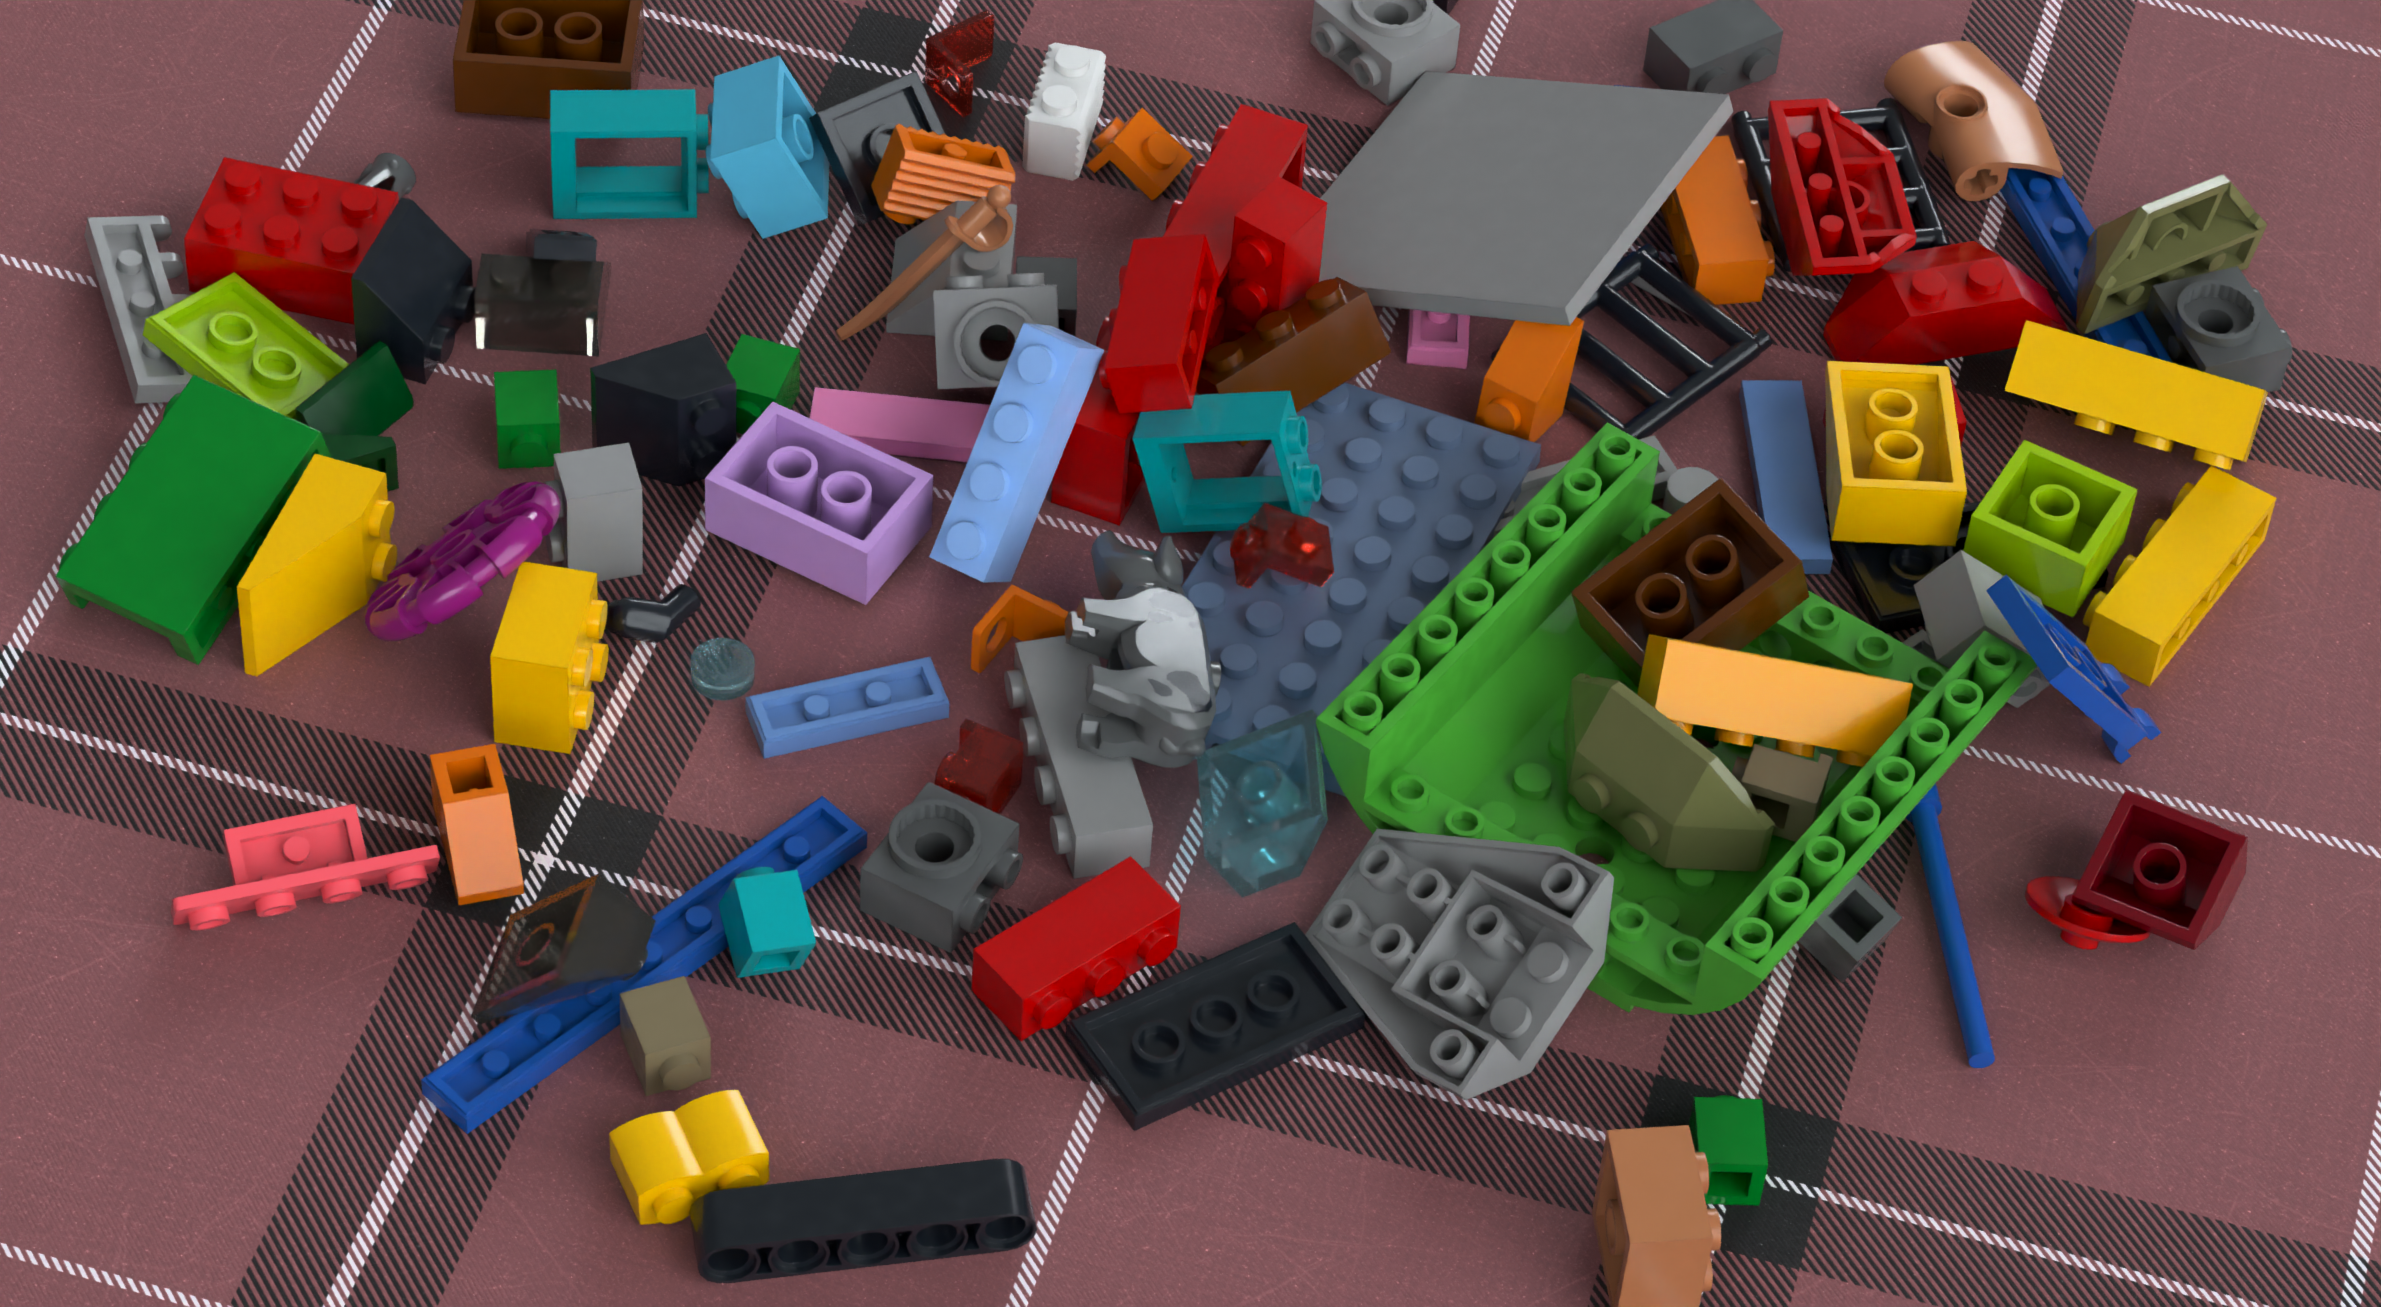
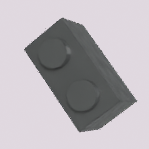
M1716 0L1650 27L1643 71L1664 90L1727 94L1753 82H1760L1776 73L1783 30L1753 0Z

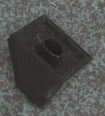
M600 873L511 914L472 1011L471 1018L481 1025L592 993L618 980L626 981L632 978L646 962L648 957L646 947L656 921Z

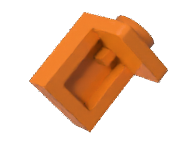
M1141 108L1125 123L1116 116L1092 141L1099 150L1086 166L1093 173H1096L1110 160L1153 201L1170 185L1193 156L1146 110Z

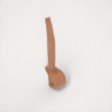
M995 185L990 188L987 197L982 196L959 219L949 215L944 220L948 229L871 303L836 330L839 340L842 341L856 334L894 310L964 242L981 252L993 251L1006 244L1013 230L1012 218L1006 209V206L1011 201L1010 190L1006 186Z

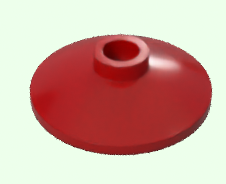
M2044 876L2035 878L2027 884L2024 895L2029 906L2049 923L2062 929L2060 933L2061 939L2072 946L2093 950L2098 947L2099 942H2139L2151 935L2150 932L2072 902V895L2080 879Z

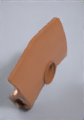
M1948 41L1927 45L1904 54L1888 70L1884 79L1885 89L1919 122L1930 124L1928 147L1935 155L1944 160L1955 191L1960 198L1967 201H1981L1994 196L2003 188L2009 168L2029 169L2062 178L2063 168L2037 105L1975 44L1968 41Z

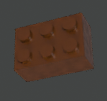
M463 0L453 55L455 112L550 119V90H637L644 48L643 0Z
M1719 478L1571 591L1581 628L1637 688H1639L1649 634L1740 651L1809 598L1802 561L1722 478Z

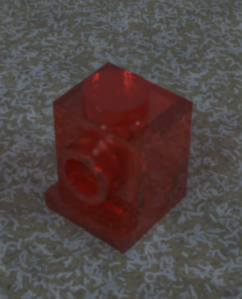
M966 718L960 726L959 750L956 753L950 751L944 756L937 769L934 784L1001 814L1021 786L1024 742Z

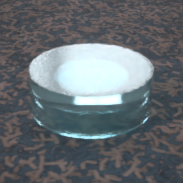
M714 638L703 642L694 650L691 656V682L701 695L713 700H732L741 697L753 686L755 680V658L751 649L744 643L731 638Z

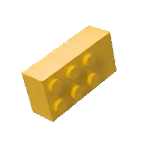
M2028 320L2025 322L2004 390L2077 412L2075 425L2113 435L2115 425L2117 424L2136 430L2133 442L2171 453L2174 442L2195 447L2193 460L2231 470L2234 459L2247 463L2268 392L2264 389Z

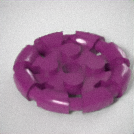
M538 481L520 483L502 490L494 500H483L442 528L445 534L429 546L422 543L388 574L387 582H384L383 585L373 592L365 609V624L368 630L374 636L384 641L405 640L423 633L428 626V622L440 624L484 595L480 589L497 574L505 579L541 545L543 536H547L552 531L561 510L560 498L557 492L552 487Z

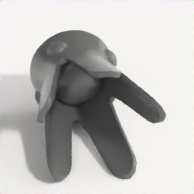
M381 153L376 156L373 163L367 165L360 178L353 183L398 192L400 200L401 197L412 191L416 183V175L411 165L402 157L393 153Z

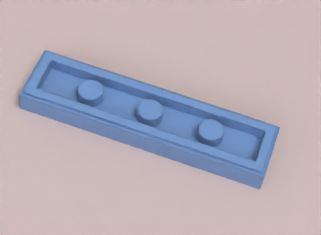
M1742 380L1739 398L1759 517L1802 561L1805 574H1830L1833 557L1802 380Z

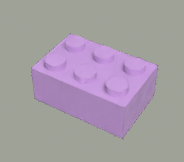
M772 402L706 476L705 530L866 605L932 527L933 475Z

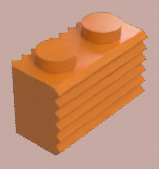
M898 124L895 125L871 187L880 211H883L886 216L896 222L913 224L917 219L927 220L957 200L977 202L982 196L987 197L990 188L995 185L1006 186L1011 193V184L1015 183L1016 174L1006 150L999 145L996 147L988 143L983 145L978 141L971 142L966 138L963 140L956 136L950 138L946 134L938 135L934 131L928 133L923 129L916 130L911 126L906 128Z

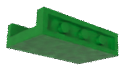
M193 375L183 391L175 394L170 399L164 410L163 420L148 442L142 443L135 450L130 459L128 471L113 493H108L99 502L94 514V520L80 541L71 545L64 553L59 565V571L55 577L70 604L83 609L89 601L168 637L177 656L199 665L239 606L237 586L313 455L319 454L332 458L321 431Z

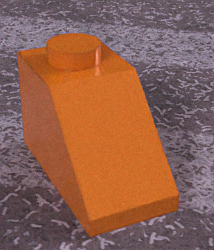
M1576 317L1570 326L1515 320L1484 377L1474 423L1531 442L1539 439L1563 414L1584 320Z

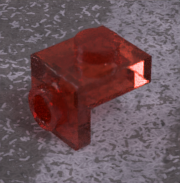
M1264 503L1247 523H1243L1237 528L1232 537L1230 555L1234 562L1236 584L1244 588H1251L1267 568L1320 588L1334 573L1329 528L1312 518L1302 517Z

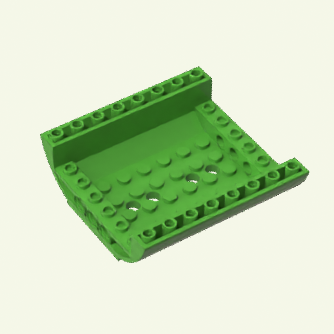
M1607 422L1316 718V726L1325 756L1340 788L1359 818L1372 834H1374L1376 829L1556 846L1577 856L1593 853L1604 857L1609 863L1598 864L1597 866L1609 871L1614 877L1605 959L1587 988L1628 1013L1635 1006L1669 1014L1696 1015L1720 1011L1742 1001L1761 984L2038 666L2030 655L1984 630L1949 669L1808 591L1809 598L1740 651L1912 683L1913 687L1907 718L1863 767L1837 762L1838 750L1820 746L1815 747L1813 758L1795 755L1817 763L1821 753L1833 757L1823 801L1816 820L1797 842L1772 835L1766 863L1757 872L1664 868L1645 852L1632 847L1620 832L1597 814L1585 810L1576 798L1568 792L1564 717L1571 680L1580 673L1588 674L1591 678L1603 677L1620 681L1634 693L1638 694V688L1581 628L1571 591L1672 515L1651 503L1660 451ZM1693 724L1691 737L1702 739L1712 744L1714 748L1707 749L1715 754L1731 773L1737 756L1749 759L1754 744L1774 750L1776 747L1777 739L1758 735L1754 736L1753 747L1714 740L1716 728Z

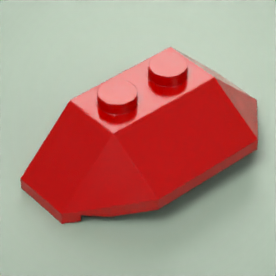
M1828 98L1769 101L1771 194L1793 276L1872 273L1913 247L1917 238L1894 154L1860 125L1840 115L1841 109Z
M1975 241L1903 252L1872 273L1854 274L1827 321L1823 336L1836 361L1916 365L2017 348L2026 320L2066 332L2069 330L2046 288L2002 256Z

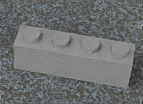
M1065 635L1015 643L1014 670H1007L1004 674L1005 691L1011 709L1020 708L1023 716L1019 721L1023 752L1026 757L1035 756L1038 764L1034 769L1038 800L1041 805L1050 804L1053 816H1050L1049 824L1054 851L1057 855L1066 854L1073 879L1099 875L1130 856L1142 868L1150 867L1153 823L1132 758L1103 757L1080 749L1077 745L1076 728L1082 713L1098 717H1106L1111 713L1088 703L1085 688L1088 666L1091 664L1102 667L1099 657L1067 644Z

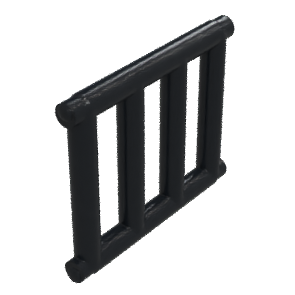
M1885 98L1876 107L1840 110V115L1860 125L1866 131H1884L1889 147L1886 148L1894 154L1897 168L1905 186L1903 189L1909 210H1914L1920 228H1915L1917 236L1915 245L1905 252L1951 245L1949 234L1896 101L1892 98ZM1740 111L1731 118L1735 130L1734 134L1778 257L1781 259L1784 269L1792 272L1771 194L1770 158H1768L1762 142L1769 140L1768 117L1752 118L1748 111Z
M1647 243L1617 263L1577 317H1583L1595 307L1600 308L1689 378L1666 393L1583 328L1577 354L1645 406L1646 409L1624 424L1571 382L1564 408L1595 433L1608 422L1638 440L1649 437L1759 357L1763 351L1772 345L1771 337L1765 330L1760 328L1752 333L1661 264L1658 251L1654 246ZM1640 277L1731 347L1711 362H1708L1618 293V291ZM1500 347L1491 354L1492 361L1494 360Z

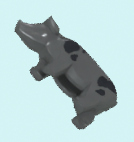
M1107 530L1098 536L1091 549L1098 589L1105 600L1082 597L1077 607V612H1069L1065 620L1067 644L1108 660L1106 668L1089 664L1085 689L1088 703L1111 713L1106 717L1081 714L1076 728L1078 748L1108 758L1132 757L1144 763L1164 768H1177L1188 765L1198 756L1201 757L1205 752V739L1216 713V695L1221 681V665L1219 662L1210 661L1205 624L1202 616L1186 598L1183 591V567L1171 536L1163 537L1156 551L1152 553L1121 542L1111 530Z

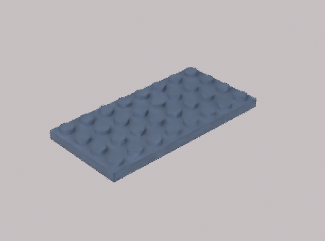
M1344 382L1297 412V416H1304L1307 422L1309 435L1307 453L1310 464H1317L1319 466L1322 479L1321 497L1319 501L1312 502L1306 526L1304 528L1216 531L1182 586L1186 598L1196 607L1204 621L1210 661L1219 662L1221 665V681L1216 695V713L1205 739V749L1211 751V746L1218 743L1280 766V775L1345 796L1340 788L1325 756L1316 726V718L1494 538V530L1500 520L1504 518L1505 511L1512 499L1515 503L1520 495L1522 482L1527 473L1537 468L1541 452V444ZM1272 442L1250 477L1281 476Z

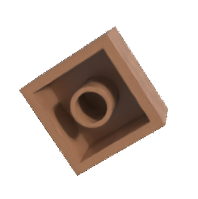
M1689 1125L1607 1130L1592 1215L1611 1307H1699L1702 1292L1711 1291L1713 1273L1710 1252L1720 1249L1721 1223L1717 1209H1707L1704 1194H1707L1709 1188L1708 1162L1704 1152H1695Z

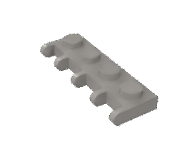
M160 215L87 217L84 236L134 402H169L175 394L183 391L192 375L143 336L145 319L190 296L189 294H172L167 280L178 277L183 272L184 266L180 255L173 252L159 253L156 242L164 241L171 236L172 228L169 219Z

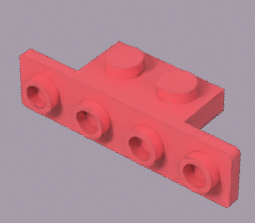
M356 804L225 829L223 831V840L234 886L172 899V920L174 925L189 923L191 930H207L230 922L229 914L256 909L257 916L269 917L294 910L297 907V900L322 896L324 903L343 902L362 895L361 887L388 882L390 890L415 887L428 881L427 874L437 871L440 861L438 846L431 845L368 858Z

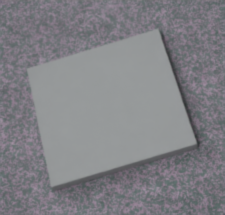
M1425 71L1320 198L1327 202L1319 282L1339 277L1365 290L1373 306L1570 326L1734 112L1729 94Z

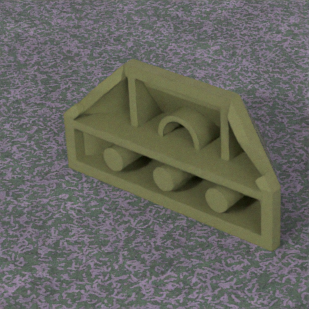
M2223 174L2140 206L2113 221L2103 223L2090 235L2087 241L2088 251L2078 272L2076 327L2083 334H2086L2146 310L2152 285L2236 266L2241 271L2247 269L2267 227V223L2255 212L2244 196Z
M1583 673L1578 674L1571 680L1564 717L1568 792L1576 798L1585 810L1597 814L1620 832L1632 847L1645 852L1664 868L1757 872L1765 865L1775 823L1764 810L1755 809L1746 789L1715 754L1620 681L1603 677L1591 678L1588 674Z

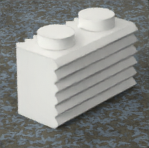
M1056 42L1048 45L1043 68L1040 69L1038 83L1035 84L1030 107H1028L1027 115H1025L1022 167L1026 172L1072 181L1079 178L1104 100L1102 96L1105 83L1103 80L1105 76L1106 55L1102 51Z

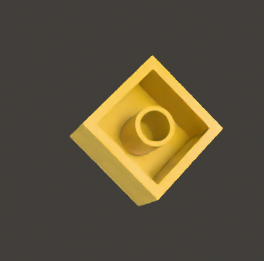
M523 562L519 566L490 655L494 742L571 754L578 729L588 730L594 707V692H591L590 688L593 681H603L609 652L608 644L599 643L606 625L607 601L598 600L597 573L531 562Z

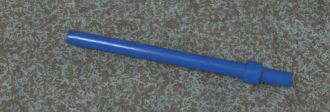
M1935 783L1906 816V819L1913 823L1968 1063L1973 1068H1985L1995 1061V1056L1939 825L1938 815L1942 811V805Z

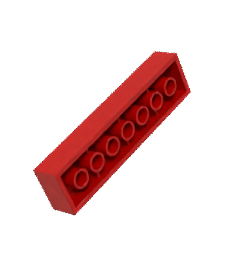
M1244 104L1240 105L1229 125L1222 123L1218 127L1212 142L1211 156L1207 162L1199 161L1196 164L1190 179L1188 194L1184 201L1176 199L1173 203L1166 222V232L1163 237L1205 234L1217 269L1219 284L1202 361L1209 350L1223 343L1235 214L1276 176L1302 189L1308 125ZM1109 315L1104 319L1096 341V346L1104 349V351H1108L1111 339ZM1099 365L1053 476L1051 503L1120 526L1145 482L1132 439L1140 412L1119 414L1111 389H1105L1101 384Z

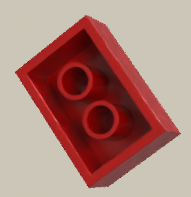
M224 157L184 237L189 291L198 292L235 272L281 310L354 324L351 278L398 204V192Z

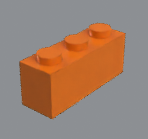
M1729 135L1715 136L1661 206L1683 280L1715 305L1761 302L1766 277L1773 276L1775 268L1772 243L1770 241H1763L1760 232L1761 212L1759 203L1756 199L1750 200L1747 193L1748 175L1744 159H1736Z

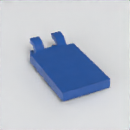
M2007 574L1986 590L2048 682L2103 729L2101 737L2118 762L2122 764L2131 757L2127 750L2144 737L2153 740L2161 733L2147 712L2140 708H2131L2124 701L2121 694L2130 687L2120 672L2111 664L2100 663L2090 652L2086 644Z

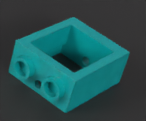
M695 89L550 90L553 219L697 218V194L709 193L707 158H697V150H706L709 141L708 114H696ZM576 138H681V166L577 167Z
M1290 391L1195 395L1192 409L1140 412L1132 439L1161 533L1304 528L1306 526L1312 502L1319 501L1321 497L1322 479L1319 466L1317 464H1310L1307 453L1309 439L1307 422L1304 416H1297ZM1271 440L1281 472V476L1194 479L1183 443Z

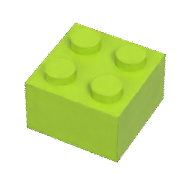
M2023 440L1971 515L1963 551L2003 576L2007 574L2018 585L2041 598L2044 605L2074 617L2124 542L2138 489L2027 440Z

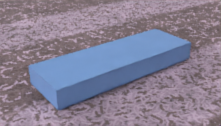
M931 657L745 697V712L764 759L949 718L950 706Z

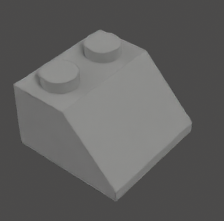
M957 200L895 240L891 283L948 229L944 220L949 215L959 219L976 202ZM1008 204L1006 206L1013 222L1012 235L1006 244L993 251L981 252L964 242L905 300L887 314L886 333L935 336L933 290L946 289V277L983 275V287L1008 286L1007 274H1013L1017 205ZM1002 325L990 326L984 330L981 339L1007 341L1008 328Z

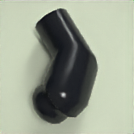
M684 584L677 585L661 601L624 597L621 600H614L607 606L605 626L611 633L627 639L658 643L668 638L700 608L701 602L696 592Z

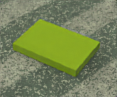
M235 272L145 319L143 336L192 376L196 375L294 420H296L295 408L349 365Z

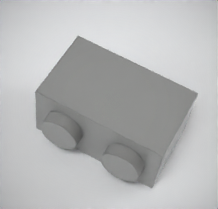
M629 443L554 454V480L544 482V484L552 487L557 492L561 504L558 520L552 531L545 536L551 563L561 561L563 568L597 573V582L642 575V485Z

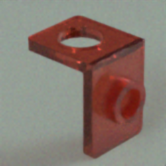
M989 10L980 12L926 38L925 82L962 117L972 113L974 77L969 67L990 58L993 54L994 15ZM955 76L959 93L953 90L947 78Z

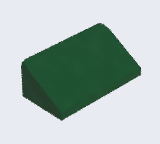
M379 341L295 408L296 421L324 434L379 436L413 408L414 400L388 346Z

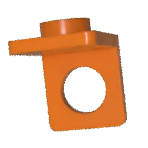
M1011 584L972 631L971 670L981 673L1012 636L1024 642L1065 635V620L1069 612L1050 600H1043ZM998 622L996 631L990 642L987 644L988 637L993 627Z

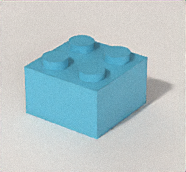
M780 56L714 76L713 103L708 105V116L712 126L711 144L706 146V158L709 168L715 178H723L732 192L733 201L739 215L743 219H750L762 239L828 218L829 161L809 119L816 112Z

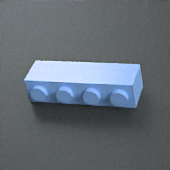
M1023 323L929 556L930 558L983 583L1011 582L1104 349L1050 325Z

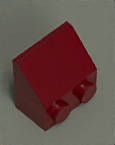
M2126 789L2072 895V902L2195 950L2220 926L2246 874L2248 837Z

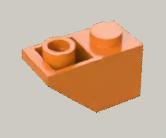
M489 744L430 755L433 809L458 905L524 894V883L509 793L496 745Z

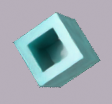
M756 867L746 870L732 880L718 904L737 978L800 969L816 945L798 870L776 873L771 867Z

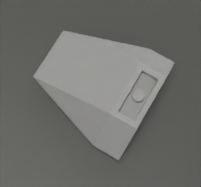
M1376 829L1305 936L1408 1066L1417 1075L1464 1100H1468L1531 1073L1603 965L1614 877L1609 871L1556 846Z

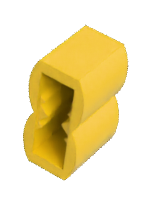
M739 1090L711 1093L694 1099L675 1111L644 1115L622 1124L609 1133L611 1163L640 1225L656 1224L659 1222L663 1224L679 1222L689 1216L691 1205L699 1197L709 1192L759 1186L770 1181L769 1152Z

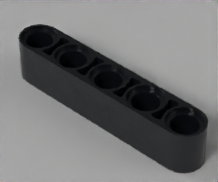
M988 1159L724 1189L709 1192L699 1197L691 1205L689 1211L699 1273L707 1281L715 1283H736L1003 1252L1017 1249L1027 1244L1037 1231L1024 1166L1011 1159Z

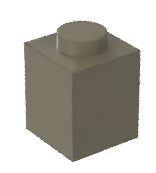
M685 976L620 993V1035L646 1096L667 1090H682L696 1082L711 1079V1037Z

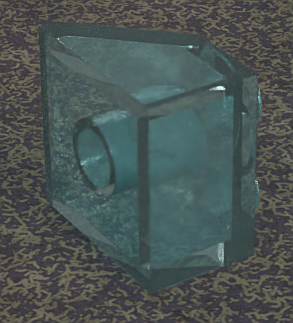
M1312 709L1205 750L1201 757L1197 756L1204 858L1242 898L1299 877L1328 821L1321 742L1316 726L1318 715Z

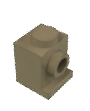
M1754 744L1749 759L1737 756L1732 774L1746 789L1755 809L1764 810L1775 823L1772 835L1797 842L1817 818L1833 757L1821 753L1817 763L1788 752L1777 751Z

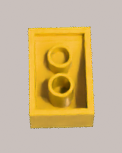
M1827 361L1825 369L1826 493L1831 540L1857 543L1956 546L1967 488L1949 366Z
M319 454L313 455L237 586L245 674L259 676L365 606L379 582H387L388 574L395 568L397 547L391 544L390 528L394 518L395 506L393 502L388 501L386 473Z

